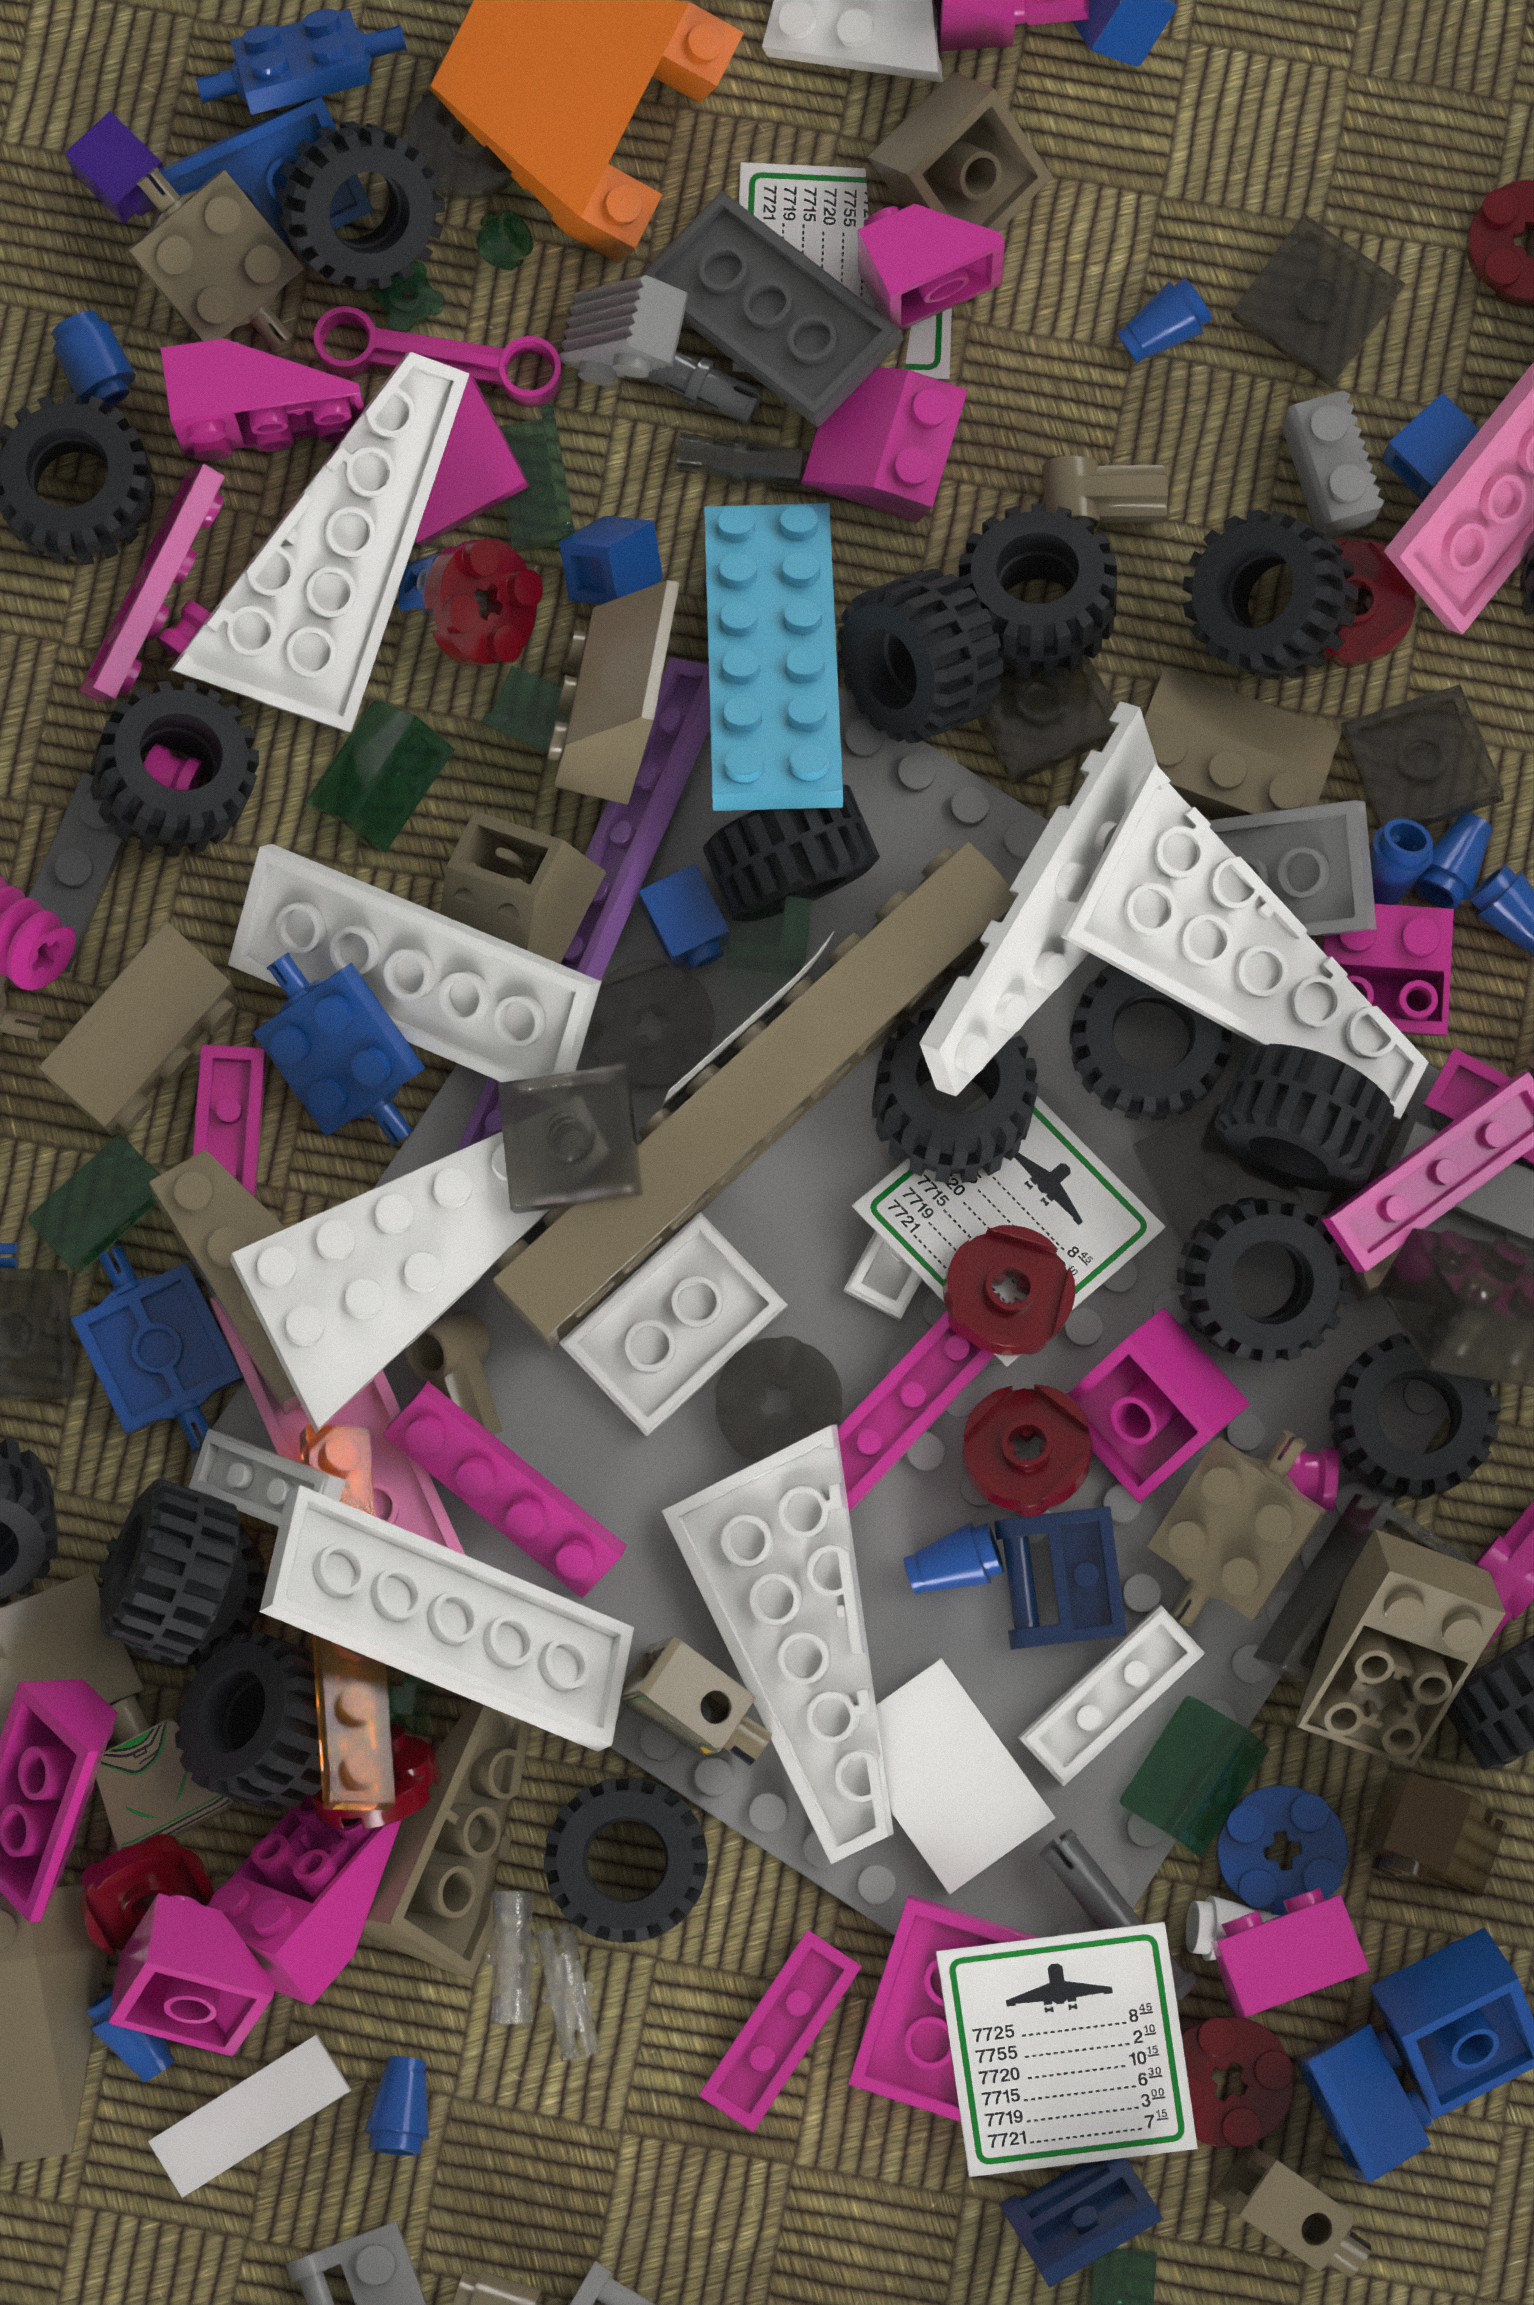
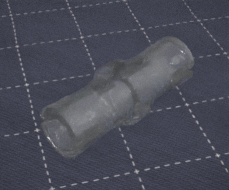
M492 1891V1950H487L486 1964H492L493 2000L491 2024H533L531 2000L532 1964H538V1950H532L534 1891Z
M575 1924L557 1927L562 1951L561 1955L557 1953L552 1928L534 1932L548 1990L542 1991L544 2004L551 2003L561 2055H559L561 2062L579 2058L574 2035L575 2030L579 2032L583 2056L602 2053L588 1995L594 1994L592 1981L585 1982L575 1934Z

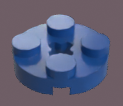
M1278 1785L1262 1788L1246 1795L1228 1813L1217 1836L1216 1859L1220 1875L1226 1887L1245 1905L1268 1911L1275 1915H1283L1287 1913L1283 1903L1284 1900L1319 1887L1325 1899L1339 1888L1342 1875L1347 1866L1348 1844L1340 1819L1322 1797L1298 1787ZM1285 1832L1288 1842H1298L1300 1855H1295L1291 1858V1868L1288 1870H1280L1277 1860H1266L1264 1856V1847L1274 1844V1833Z

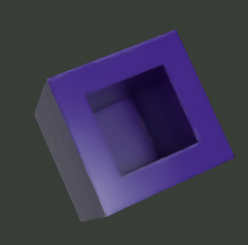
M109 111L65 152L72 173L125 224L133 215H145L155 207L154 203L136 183L143 176L149 178L146 173L155 167L163 168V164Z

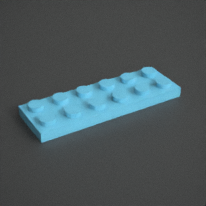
M829 503L704 507L713 811L843 807V778Z

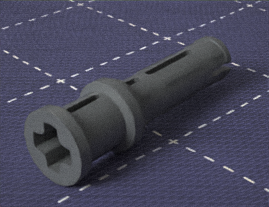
M1072 1829L1059 1835L1060 1843L1057 1844L1053 1839L1041 1850L1040 1857L1049 1864L1099 1930L1145 1925L1080 1843ZM1170 1953L1176 2001L1178 2002L1193 1989L1199 1978L1191 1969L1183 1970Z

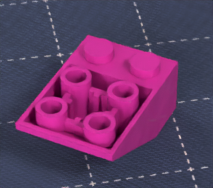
M224 338L160 348L172 426L183 455H195V459L200 461L224 459L232 454V449L257 446V449L263 452L281 451L292 447L294 440L319 437L320 441L326 443L340 442L365 409L358 383Z
M305 1793L304 1802L294 1808H290L271 1832L258 1842L252 1854L224 1886L213 1894L207 1907L221 1910L275 1984L276 1992L312 2006L354 1956L402 1819L388 1825L363 1829L361 1818H341L344 1829L331 1827L322 1823L316 1817L310 1796Z

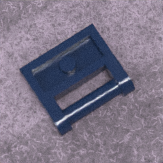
M1110 1506L994 1521L996 1540L1003 1539L1014 1629L1008 1630L1010 1650L1127 1635ZM1040 1534H1048L1059 1624L1040 1626L1028 1537Z
M1126 2158L1077 2164L1021 2199L1014 2194L999 2203L1010 2225L1049 2288L1163 2220L1156 2204Z

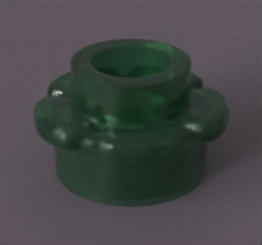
M504 210L498 215L487 213L481 218L480 225L482 228L479 230L476 243L484 260L492 266H499L507 271L521 266L524 257L528 256L533 250V238L524 220L511 210Z

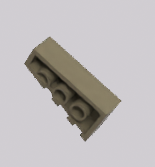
M205 1149L151 1180L149 1185L152 1196L284 1415L301 1406V1403L230 1261L231 1253L286 1228Z

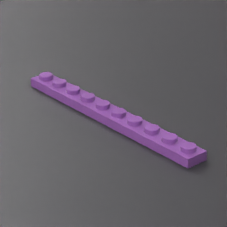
M670 657L662 676L653 725L629 803L626 805L608 800L585 853V856L604 869L606 874L561 965L599 981L602 979L709 731L710 693L709 665ZM488 1077L457 1151L544 1113L548 1102Z

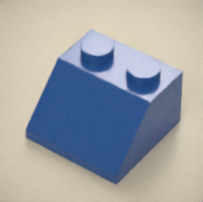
M1485 1927L1461 1940L1452 1942L1447 1947L1369 1986L1384 2028L1392 2040L1432 2120L1534 2068V2019L1518 1976Z
M1362 2023L1293 2058L1354 2178L1370 2183L1431 2145L1424 2129L1433 2125L1432 2120L1415 2089L1405 2094L1394 2072V2069L1402 2066V2061L1385 2030L1375 2034L1370 2024Z

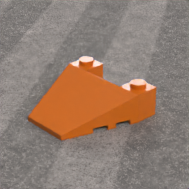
M473 0L429 86V90L483 147L487 145L512 171L510 176L524 191L528 188L553 215L551 219L565 234L620 264L636 249L663 195L608 164L651 78L654 77L694 101L701 103L718 86L744 32L697 5L680 0Z

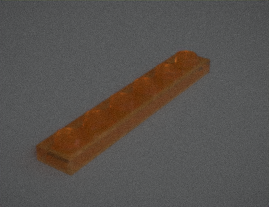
M307 1424L299 1433L301 1463L346 1480L339 1502L375 1517L369 1427L325 1425L315 1434L312 1426ZM312 1634L323 1809L387 1811L395 1803L386 1664Z

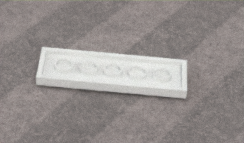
M274 844L259 847L230 954L229 966L281 987L266 967L288 952L309 984L316 980L328 979L352 963L407 1042L554 1105L567 1101L601 981Z
M298 1485L287 1492L260 1607L261 1613L597 1752L612 1745L634 1627L302 1485Z

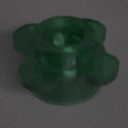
M415 260L410 265L416 273L406 280L396 274L391 277L392 286L378 289L373 284L371 286V296L375 302L381 303L384 306L389 317V327L393 331L407 333L412 327L425 322L429 316L439 315L444 308L442 293L433 290L426 279V266ZM411 292L414 297L411 301L405 302L402 300L403 293Z

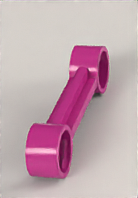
M350 306L336 307L327 311L318 320L314 330V344L321 364L330 373L340 377L361 375L372 365L395 369L406 353L413 352L470 373L476 382L502 386L503 391L510 400L525 407H538L548 403L556 396L562 383L561 361L558 352L548 341L536 336H524L515 339L505 349L375 328L367 314ZM345 323L358 325L368 333L369 344L366 350L352 360L343 361L332 357L326 351L323 344L330 330ZM536 353L542 355L550 362L553 372L546 385L536 390H523L514 386L509 381V371L507 370L512 361L520 355Z

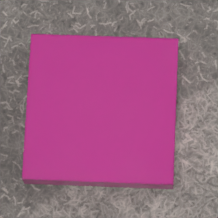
M470 374L415 537L417 544L421 547L530 487L481 390Z

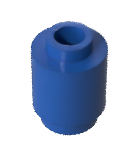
M84 311L65 319L53 329L52 336L56 342L53 352L74 393H78L82 403L88 404L90 397L93 396L104 400L108 408L121 402L129 395L128 386L134 381L136 375L107 321H101L95 311Z

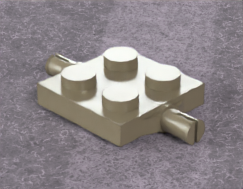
M158 167L147 172L146 174L149 178L143 176L136 184L141 187L160 213L156 216L150 230L126 249L128 254L200 342L222 339L234 328L251 323L270 346L271 351L283 345L281 341H287L292 336V333L288 331L269 306L274 301L278 291L305 268L226 170L217 172L197 190L180 196L161 174ZM153 183L158 187V189L161 191V193L157 190V188L153 185ZM268 324H269V326L273 329V331L277 334V336L281 339V341L276 337V335H275V334L272 332V330L268 327Z
M1283 1430L1282 1435L1266 1460L1247 1456L1222 1438L1214 1440L1148 1544L1147 1548L1175 1566L1184 1579L1189 1582L1174 1607L1169 1611V1614L1174 1619L1182 1617L1179 1621L1181 1624L1193 1627L1194 1621L1210 1597L1225 1601L1252 1621L1260 1618L1323 1519L1327 1510L1303 1495L1292 1479L1287 1476L1303 1448L1307 1446V1443L1302 1438L1294 1440L1297 1436L1296 1434Z

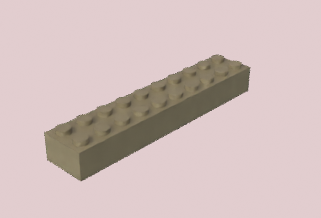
M970 841L956 853L949 846L938 853L922 870L921 873L925 878L912 894L908 896L901 889L888 899L875 913L874 916L878 921L863 939L856 933H853L829 955L827 960L831 965L823 976L815 983L809 976L798 982L780 1001L784 1008L773 1022L767 1026L760 1019L749 1027L733 1044L737 1051L722 1069H719L714 1063L706 1067L686 1087V1091L690 1095L684 1104L674 1113L667 1107L657 1112L639 1130L638 1134L642 1139L633 1151L626 1157L620 1151L613 1153L592 1173L591 1178L594 1180V1184L583 1197L577 1201L572 1195H568L545 1216L543 1222L547 1225L546 1231L532 1244L529 1245L524 1239H521L498 1259L495 1266L499 1271L498 1275L493 1279L498 1295L550 1351L898 1030V1026L913 1017L986 949L980 941L991 920L1002 923L1017 897L1009 890L1012 885Z

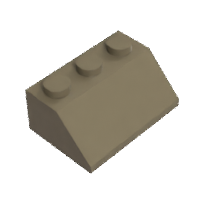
M666 580L596 606L592 610L587 631L574 630L566 667L577 669L576 677L565 675L556 711L568 715L567 722H555L547 754L548 759L558 761L553 787L628 805L654 721L680 583Z
M1164 667L1144 719L1158 767L1171 780L1169 784L1191 808L1196 807L1201 814L1214 819L1316 806L1342 731L1168 667Z
M166 921L38 1068L57 1091L110 1136H113L120 1127L129 1131L149 1110L152 1102L147 1096L164 1078L168 1083L174 1081L191 1062L194 1054L189 1048L206 1030L210 1035L216 1033L230 1018L236 1007L231 1000L237 995V992L232 983Z

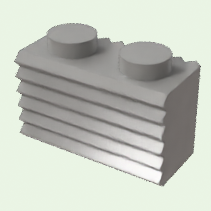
M643 275L573 294L572 298L575 304L569 307L572 316L566 319L569 328L563 331L567 339L561 342L564 349L559 354L561 363L578 369V377L582 380L603 386L613 385L618 377L646 378L649 376L650 371L652 372V369L659 370V368H666V366L673 367L689 296L688 293L648 275Z
M1343 390L1288 407L1289 410L1287 411L1286 418H1284V425H1282L1314 528L1324 533V536L1329 539L1372 528L1385 501L1378 497L1381 488L1374 485L1377 476L1370 473L1373 464L1366 461L1369 453L1363 450L1366 441L1359 438L1362 429L1355 426L1358 418L1352 415L1354 406L1348 403L1351 394Z

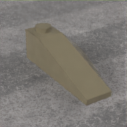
M472 1700L435 1753L441 1774L439 1787L433 1782L428 1787L431 1799L420 1810L401 1821L362 1932L383 1945L464 1978H474L498 1921L502 1897L493 1896L499 1857L508 1858L512 1837L503 1836L509 1799H512L520 1791L531 1724Z
M82 1884L57 1887L40 1922L29 1923L4 1895L0 1896V2133L6 2164L73 2153L93 2031L89 2028L93 2021L86 2012V2008L100 1998L104 1971L107 1968L109 1953L98 1948L88 1935L80 1909V1899L83 1891Z

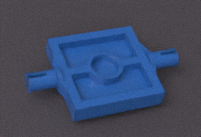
M350 8L342 11L322 9L308 14L300 22L281 27L261 25L244 33L243 37L231 39L235 56L231 66L232 69L200 78L196 77L195 79L202 104L239 94V97L247 101L250 114L252 115L370 84L372 81L368 68L372 62L371 59L402 50L407 51L400 24L364 34L363 31L355 27Z
M289 952L266 967L289 999L283 1003L279 1013L274 1018L255 1030L253 1034L324 1135L327 1137L350 1120L366 1118L370 1114L391 1142V1146L413 1132V1128L409 1126L391 1099L396 1097L405 1082L425 1069V1066L354 965L350 963L330 978L316 980L309 984L290 957Z
M117 1246L112 1248L111 1251L121 1269L120 1273L107 1251L101 1254L98 1259L101 1261L114 1291L100 1305L71 1318L74 1328L128 1436L159 1421L177 1419L191 1447V1452L200 1451L202 1444L194 1429V1425L197 1426L203 1441L208 1429H210L200 1407L204 1406L214 1394L244 1380L241 1371L187 1262L159 1276L138 1279L124 1252V1247Z

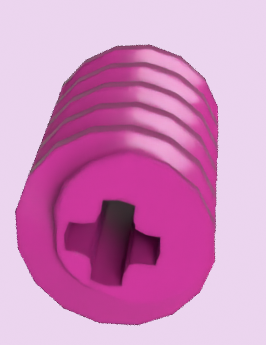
M0 876V974L9 977L21 989L32 991L43 988L56 980L66 968L74 951L76 942L75 931L68 926L61 927V919L56 913L50 910H43V907L37 900L25 898V894L19 888L8 886V883Z

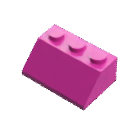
M84 1679L19 1682L0 1737V1892L29 1923L41 1921L60 1883L118 1714Z

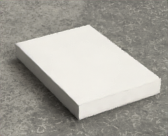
M699 1212L564 1337L559 1344L644 1436L648 1438L786 1310L788 1304L705 1216Z
M942 1658L876 1705L891 1813L949 1895L1055 1819L1053 1813Z

